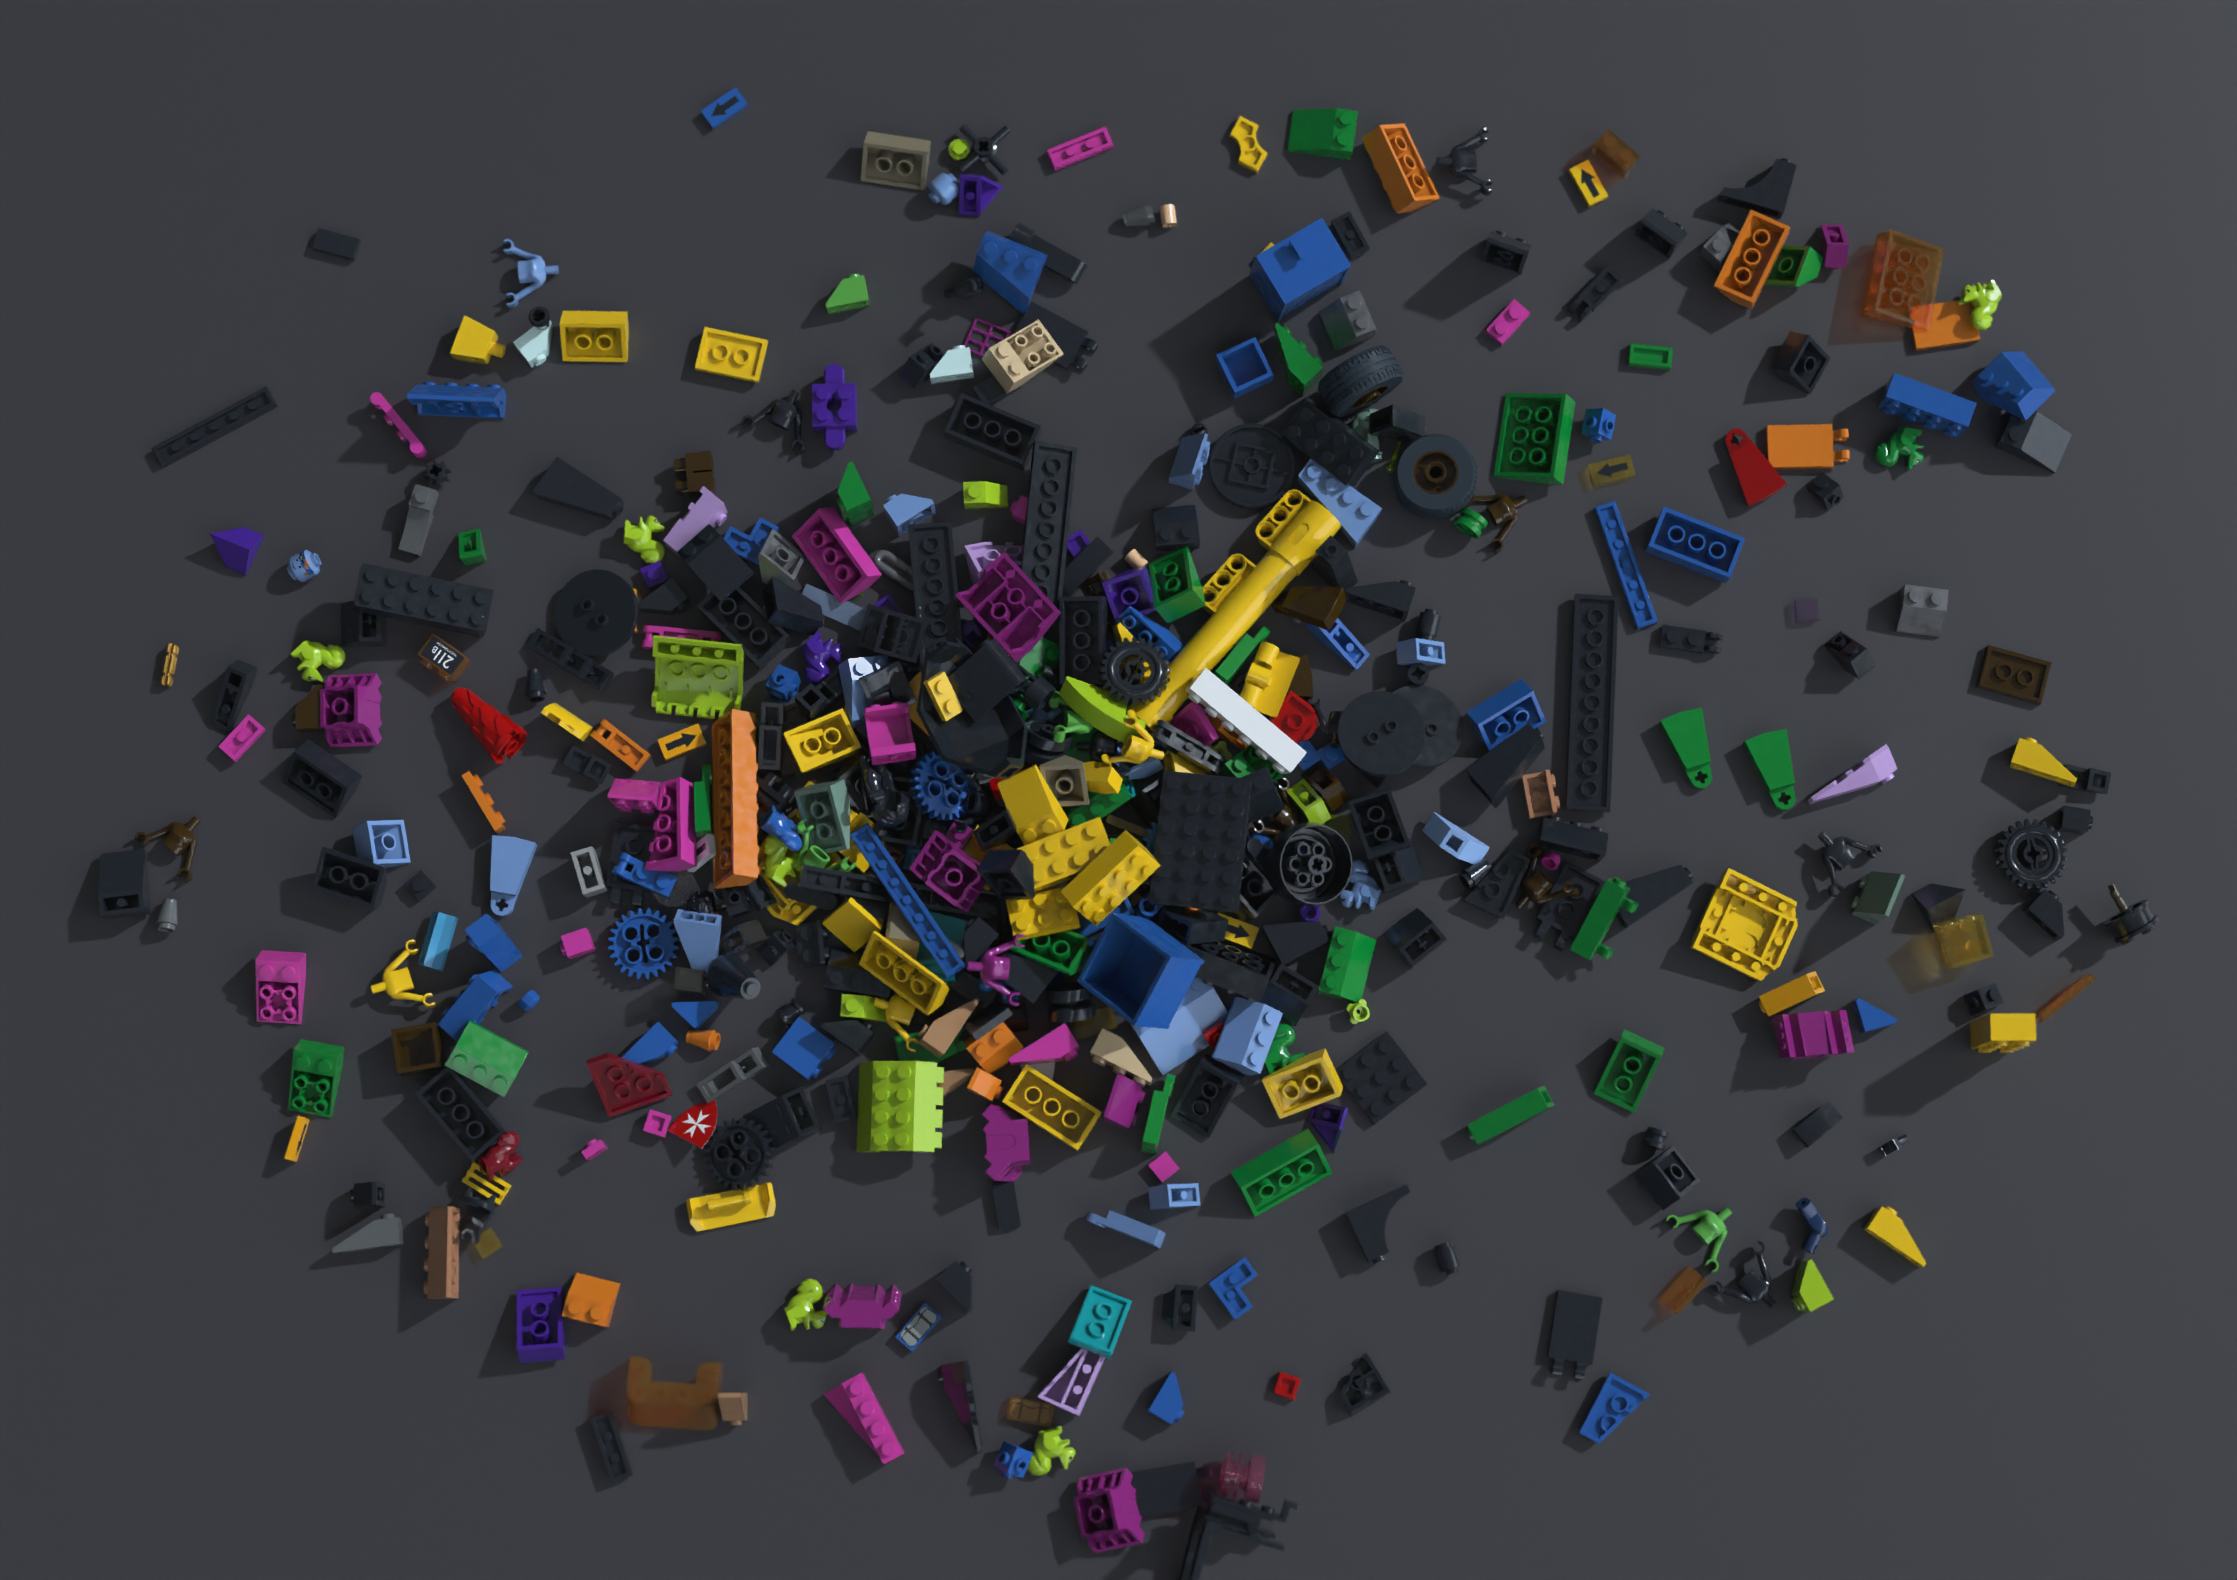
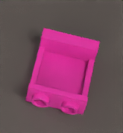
M898 701L885 706L871 705L864 709L872 765L916 759L908 703Z

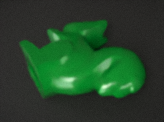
M1899 427L1890 436L1888 443L1882 442L1880 446H1877L1875 452L1876 461L1882 466L1890 467L1897 462L1899 455L1907 456V470L1912 469L1914 465L1924 460L1923 453L1916 451L1924 447V445L1916 443V437L1922 434V430Z
M1282 1023L1278 1025L1263 1065L1267 1075L1272 1074L1275 1068L1279 1067L1281 1069L1305 1055L1304 1053L1289 1054L1287 1048L1295 1041V1032L1288 1024Z

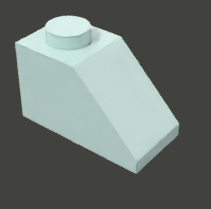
M551 320L546 330H540L534 326L513 342L531 367L541 365L549 355L553 331Z
M960 345L953 347L952 350H948L930 373L931 384L974 378L970 347L965 348V346Z

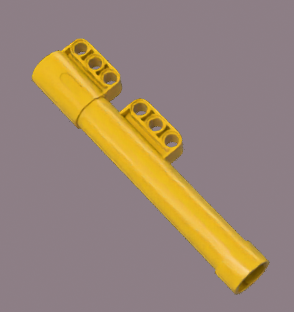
M1289 490L1256 527L1255 532L1258 541L1268 552L1256 565L1241 554H1233L1203 586L1205 600L1209 596L1215 597L1210 602L1205 601L1206 606H1203L1211 614V617L1166 667L1171 670V673L1166 675L1170 679L1169 683L1163 682L1166 685V690L1159 689L1161 692L1159 698L1153 694V703L1146 698L1145 706L1142 705L1140 700L1137 701L1135 707L1132 702L1127 707L1126 712L1133 710L1137 719L1146 721L1145 729L1149 734L1155 732L1154 726L1157 720L1170 723L1176 711L1189 698V693L1185 689L1200 670L1207 668L1212 672L1294 577L1299 576L1314 559L1315 551L1330 535L1333 537L1340 530L1341 524L1336 517L1324 506L1309 499L1300 491ZM1293 500L1300 501L1297 505H1290ZM1279 516H1285L1283 521H1276ZM1265 532H1271L1269 537H1262ZM1243 564L1242 568L1238 570L1233 569L1235 565ZM1223 580L1229 581L1228 584L1224 586L1219 585L1220 582Z

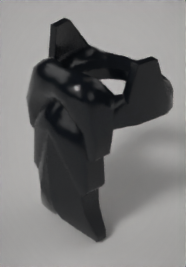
M467 1187L459 1198L460 1201L470 1205L466 1227L459 1235V1239H471L472 1243L478 1244L482 1231L486 1228L488 1220L494 1214V1202L497 1196L493 1194L489 1198L485 1196L472 1198L473 1188Z

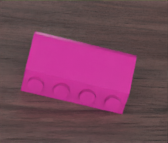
M834 507L819 508L792 535L840 604L868 589L882 575Z

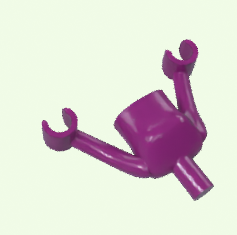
M1020 933L1015 934L1012 941L985 952L981 962H967V970L980 971L983 983L1006 996L1008 1003L1014 1006L1020 1003L1012 1002L1011 998L1013 995L1020 994L1015 991L1010 992L999 983L993 981L1008 980L1010 959L1009 957L994 955L1015 946L1025 947V945L1017 943L1019 937H1026Z

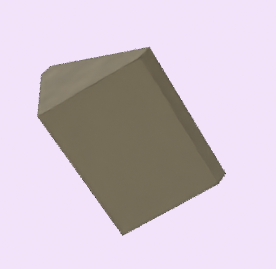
M1064 755L1040 765V772L1061 807L1089 805L1084 762Z
M891 903L885 938L916 960L920 938L897 904Z

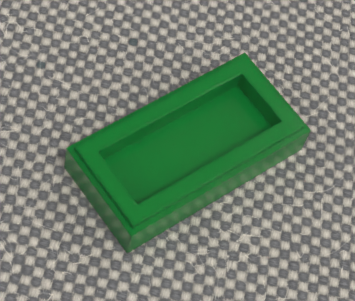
M1630 343L1627 366L1670 370L1673 348Z

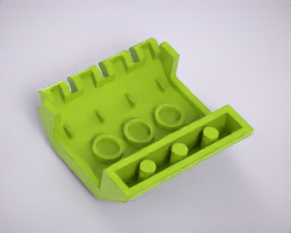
M653 636L655 687L652 693L651 707H656V713L671 715L672 708L676 707L675 715L693 717L694 709H697L698 718L715 719L716 712H719L720 718L731 709H741L744 675V651L742 644Z
M870 1061L859 1063L856 1152L916 1151L920 1153H934L935 1148H942V1132H935V1128H942L943 1110H936V1106H943V1087L936 1086L937 1083H944V1067H937V1062Z

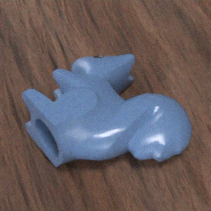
M1358 859L1352 860L1353 867L1349 882L1353 883L1351 891L1344 890L1340 894L1342 905L1349 908L1355 901V907L1359 909L1364 902L1369 905L1371 910H1374L1381 894V888L1376 880L1368 875L1369 868L1366 866V863Z

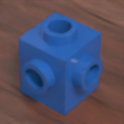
M1604 408L1586 409L1581 434L1587 436L1589 441L1601 443L1602 440H1611L1616 415Z
M778 664L773 674L768 676L766 688L773 700L789 703L791 698L796 696L801 681L796 671Z
M1003 1441L993 1467L1002 1470L1000 1474L1010 1479H1013L1014 1475L1023 1478L1033 1452Z

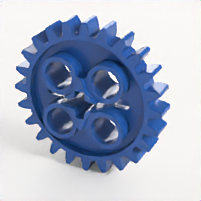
M937 750L921 756V761L915 763L917 769L911 770L915 777L910 779L911 782L915 783V786L911 787L910 790L916 791L912 798L919 799L916 806L923 805L922 813L930 812L929 818L936 817L937 821H949L966 814V797L973 788L966 778L960 777V774L965 772L964 768L942 761Z
M639 908L637 915L630 910V917L627 918L625 915H622L624 922L616 921L615 923L619 928L617 930H610L615 934V937L608 938L609 941L614 943L608 949L615 951V953L610 955V958L618 959L614 965L616 967L623 965L621 972L625 973L629 970L628 976L630 978L635 973H637L638 980H641L643 974H645L647 980H650L651 973L658 978V971L661 970L666 973L664 966L673 967L670 959L678 958L673 953L680 950L675 945V943L680 941V938L674 937L677 934V930L670 929L674 925L672 921L665 923L668 918L666 915L659 918L660 912L658 910L654 915H652L650 908L647 909L646 914ZM641 925H644V938L649 942L646 945L648 963H644V949L639 946L643 942ZM653 926L659 927V934L656 937H650L648 934L649 929ZM631 929L637 930V937L633 940H628L626 937L627 932ZM655 948L662 950V955L658 959L651 957V952ZM638 951L640 953L639 959L631 962L629 960L630 953Z

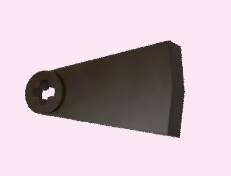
M1292 586L1290 591H1282L1271 603V606L1276 613L1290 616L1329 631L1340 615L1347 595L1343 587Z
M1305 654L1299 656L1300 661L1286 696L1290 691H1293L1302 699L1310 698L1312 700V672L1308 656ZM1247 674L1238 676L1234 681L1233 689L1239 696L1242 688L1238 686L1241 685L1242 681H1245Z

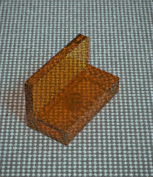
M1687 1266L1659 1300L1672 1312L1679 1314L1708 1282V1279L1699 1275L1691 1266Z

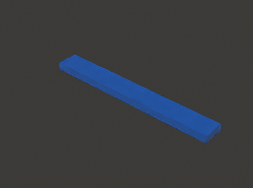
M866 823L853 832L850 837L946 978L949 979L965 968L966 965L871 826Z

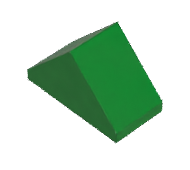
M480 528L459 533V556L465 566L487 561Z

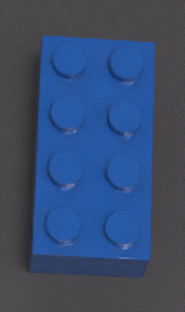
M1894 373L1885 385L1877 408L1882 409V412L1887 415L1896 414L1901 416L1906 422H1917L1923 424V427L1928 430L1936 429L1944 432L1943 434L1947 437L1959 438L1969 427L1977 403Z
M1663 507L1645 552L1727 583L1732 575L1745 538Z

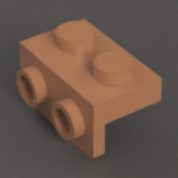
M1547 769L1544 772L1523 775L1521 779L1529 819L1555 815L1557 809H1560V802L1558 796H1554L1553 787H1556L1554 774H1550V770Z

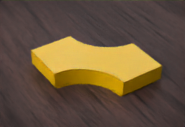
M1239 116L1230 132V137L1240 147L1241 155L1238 164L1258 173L1267 157V152L1257 142L1256 132L1259 125Z

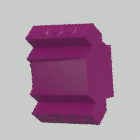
M377 673L329 675L325 681V688L320 690V727L325 729V738L330 747L375 746L382 740L379 728L382 725L380 717L382 696L378 690L382 683Z
M936 830L909 868L926 885L954 906H958L966 912L969 911L987 884L977 871L980 863Z
M1846 1010L1772 1016L1780 1059H1815L1854 1053Z
M990 1105L982 1114L990 1121L982 1129L986 1133L987 1154L984 1157L992 1163L986 1170V1173L995 1181L1014 1182L1022 1173V1165H1030L1028 1120L1019 1119V1115L1009 1107Z
M835 1283L826 1293L823 1309L831 1318H839L840 1328L885 1329V1319H890L899 1311L902 1292L894 1284L885 1291L879 1283L876 1286H854L850 1283L844 1290Z
M1127 1468L1079 1477L1076 1487L1078 1496L1073 1499L1081 1538H1087L1088 1546L1095 1553L1141 1544L1143 1542L1145 1532L1140 1528L1142 1517L1138 1512L1135 1495L1136 1489L1131 1485L1133 1475Z

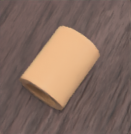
M1172 204L1161 206L1162 227L1170 228L1176 226L1175 206Z
M1133 549L1124 558L1133 569L1143 565L1147 566L1149 563L1136 549Z

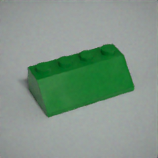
M1306 1129L1235 1169L1231 1174L1250 1210L1256 1217L1332 1174V1171L1318 1142L1310 1130Z

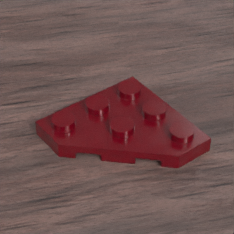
M610 1053L586 1060L608 1117L672 1096L666 1076L662 1072Z

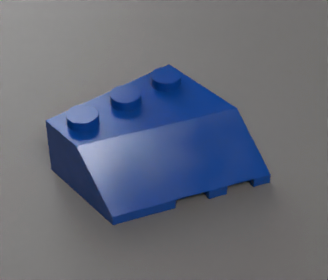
M987 231L982 238L972 272L981 277L985 283L1024 315L1048 255Z
M2023 351L2001 352L1972 381L1980 399L2025 421L2055 392L2054 387Z

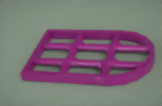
M976 317L971 330L968 332L964 346L967 348L968 341L980 345L981 349L979 352L970 349V352L984 357L985 354H982L984 348L989 349L992 347L987 343L989 337L998 341L1004 340L991 333L993 328L1006 332L1005 339L1010 334L1013 335V332ZM977 321L990 326L988 332L975 328ZM973 331L985 336L983 343L970 338Z

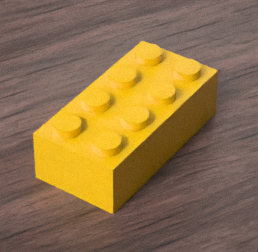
M1098 817L1017 849L1023 850L1033 863L1034 892L1036 893L1074 879L1110 845L1101 818Z
M1125 830L1061 892L1073 908L1097 926L1161 865L1148 849Z
M1988 1014L1970 1022L1971 1049H1978V1053H1991V1051H1996L1997 1049H2000V1053H2013L2030 1046L2029 1043L2036 1041L2035 1014Z
M1027 1064L1002 1101L1004 1105L1076 1151H1079L1102 1115L1101 1111Z

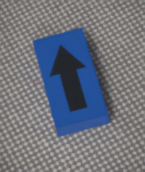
M735 87L701 110V114L714 130L748 107V103Z

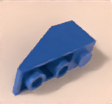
M1131 606L1116 621V623H1121L1133 637H1136L1138 642L1145 638V644L1152 641V648L1159 646L1160 651L1158 653L1166 654L1163 660L1171 662L1184 647L1169 630Z

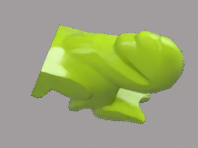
M1990 280L1988 286L1986 284L1981 286L1977 282L1976 286L1966 285L1963 287L1958 304L1972 303L1975 309L1970 313V323L1975 329L1984 331L1991 326L1993 320L1991 315L1996 311L2002 293L1994 280Z
M651 515L647 517L645 524L642 517H639L638 525H631L629 520H625L623 543L627 544L631 550L641 553L640 557L647 563L652 564L659 560L661 561L665 554V548L660 542L651 540V534L665 531V526L661 525Z
M309 640L304 641L290 654L293 658L301 660V664L298 665L297 669L299 671L305 669L302 673L304 681L323 682V678L317 670L321 664L329 669H337L345 661V652L338 645L329 644L325 647L319 642Z
M771 835L764 843V852L767 854L764 876L777 885L786 887L784 880L786 875L796 878L793 869L801 871V866L797 860L800 850L795 851L788 858L785 856L788 848L775 836Z
M806 1279L797 1288L798 1294L792 1297L784 1308L791 1331L799 1323H803L808 1330L810 1329V1322H812L816 1329H820L824 1325L826 1315L828 1314L825 1310L815 1311L813 1303L819 1301L822 1297V1286L817 1280Z
M1061 1425L1038 1432V1437L1034 1443V1453L1027 1468L1033 1475L1042 1476L1047 1474L1051 1468V1458L1059 1457L1065 1470L1068 1468L1069 1462L1074 1458L1075 1449L1065 1447L1070 1444V1440L1060 1439Z

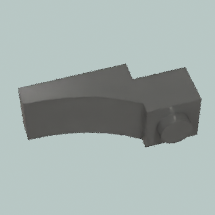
M415 484L409 501V510L398 548L399 551L421 557L434 518L432 514L439 496L436 490Z

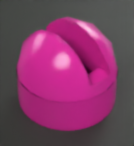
M1547 851L1541 863L1546 869L1555 870L1560 863V856L1553 851Z

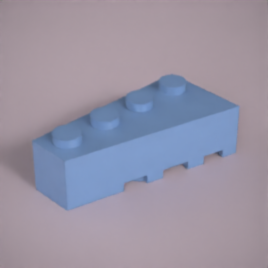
M1312 459L1309 460L1298 475V484L1312 500L1324 506L1336 517L1341 524L1339 531L1356 548L1380 515L1382 508L1351 486L1343 484Z

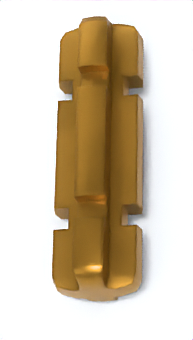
M176 644L166 645L165 652H167V655H164L161 671L163 675H161L159 682L162 686L171 687L174 678H172V675L175 673L176 655L179 652V646Z

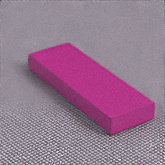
M1106 127L1050 148L1046 150V153L1054 171H1057L1112 149L1114 145Z

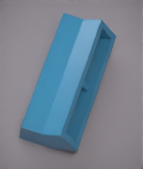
M432 912L417 965L443 972L458 921L457 917L440 912Z

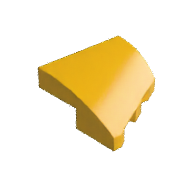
M557 703L549 704L541 711L544 716L583 742L593 730L592 726Z

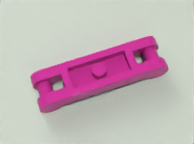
M379 392L372 393L370 401L374 407L385 412L383 418L390 426L394 424L399 429L396 434L403 442L408 440L411 444L410 450L414 456L419 459L424 458L427 451L419 439Z
M644 625L643 633H645V637L642 640L641 648L653 649L654 634L695 640L710 639V641L718 642L721 640L722 633Z

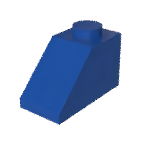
M1171 1371L1148 1411L1172 1425L1174 1421L1179 1422L1185 1411L1181 1409L1183 1402L1176 1374Z

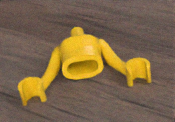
M1133 710L1127 711L1129 719L1123 718L1124 724L1127 727H1134L1143 738L1129 735L1122 747V756L1109 757L1107 754H1103L1101 758L1104 763L1098 762L1099 768L1111 767V763L1118 762L1141 764L1148 757L1158 760L1163 759L1164 752L1153 749L1154 739L1137 721Z
M409 940L405 945L406 949L385 968L382 976L383 982L371 985L372 992L375 994L386 990L392 999L423 1002L426 1008H433L436 1005L435 1002L431 1004L425 1002L427 998L433 997V994L427 993L423 996L405 992L414 989L408 967L394 970L409 955L418 953L419 949H408L410 945L416 943L415 940Z
M898 993L892 996L889 1001L876 997L874 1006L885 1009L886 1023L905 1040L907 1051L910 1053L916 1052V1050L909 1047V1043L915 1042L918 1044V1040L911 1038L901 1025L897 1023L909 1026L916 1007Z

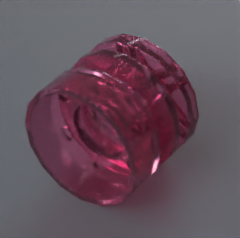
M1228 1450L1220 1473V1496L1226 1497L1228 1488H1233L1231 1499H1235L1238 1491L1243 1490V1499L1259 1504L1267 1457L1251 1454L1247 1464L1244 1463L1243 1452H1239L1236 1462L1233 1461L1234 1451Z

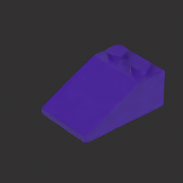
M562 1287L517 1290V1353L520 1363L565 1359Z

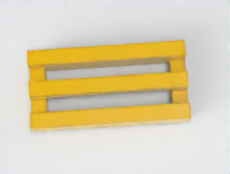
M473 1162L466 1176L463 1177L462 1182L489 1198L492 1194L469 1181V1179L472 1177L500 1194L499 1198L496 1197L495 1202L500 1205L512 1185L494 1175L493 1180L505 1187L502 1191L475 1174L474 1171L476 1169L480 1171L478 1164Z

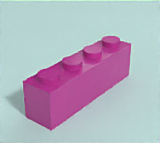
M681 777L664 781L661 784L657 805L659 814L653 825L655 835L653 842H650L649 851L651 856L650 861H646V870L679 872L697 867L694 784Z
M864 1373L856 1375L823 1394L875 1452L883 1464L905 1454Z

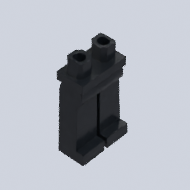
M771 771L763 779L760 777L756 778V783H758L756 795L759 807L757 813V824L759 826L757 844L759 847L769 835L760 827L761 817L767 814L772 805L775 806L778 813H785L786 809H790L793 806L789 801L793 797L794 792H796L785 782L776 791L775 788L781 782V779Z

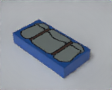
M924 1303L897 1334L896 1338L913 1352L942 1317Z

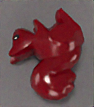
M507 1131L503 1133L495 1145L478 1157L480 1171L486 1174L489 1181L493 1180L494 1172H499L500 1177H503L505 1172L511 1173L523 1161L522 1157H518L517 1152L512 1153L520 1143L516 1132Z

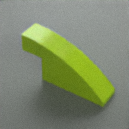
M1066 676L1059 695L1078 715L1098 730L1122 743H1125L1129 735L1142 738L1134 727H1127L1124 724L1123 718L1129 719V717L1126 715L1127 705H1124L1123 697L1116 702L1117 694L1109 697L1110 691L1103 690L1100 687ZM1137 719V721L1145 729L1146 721Z

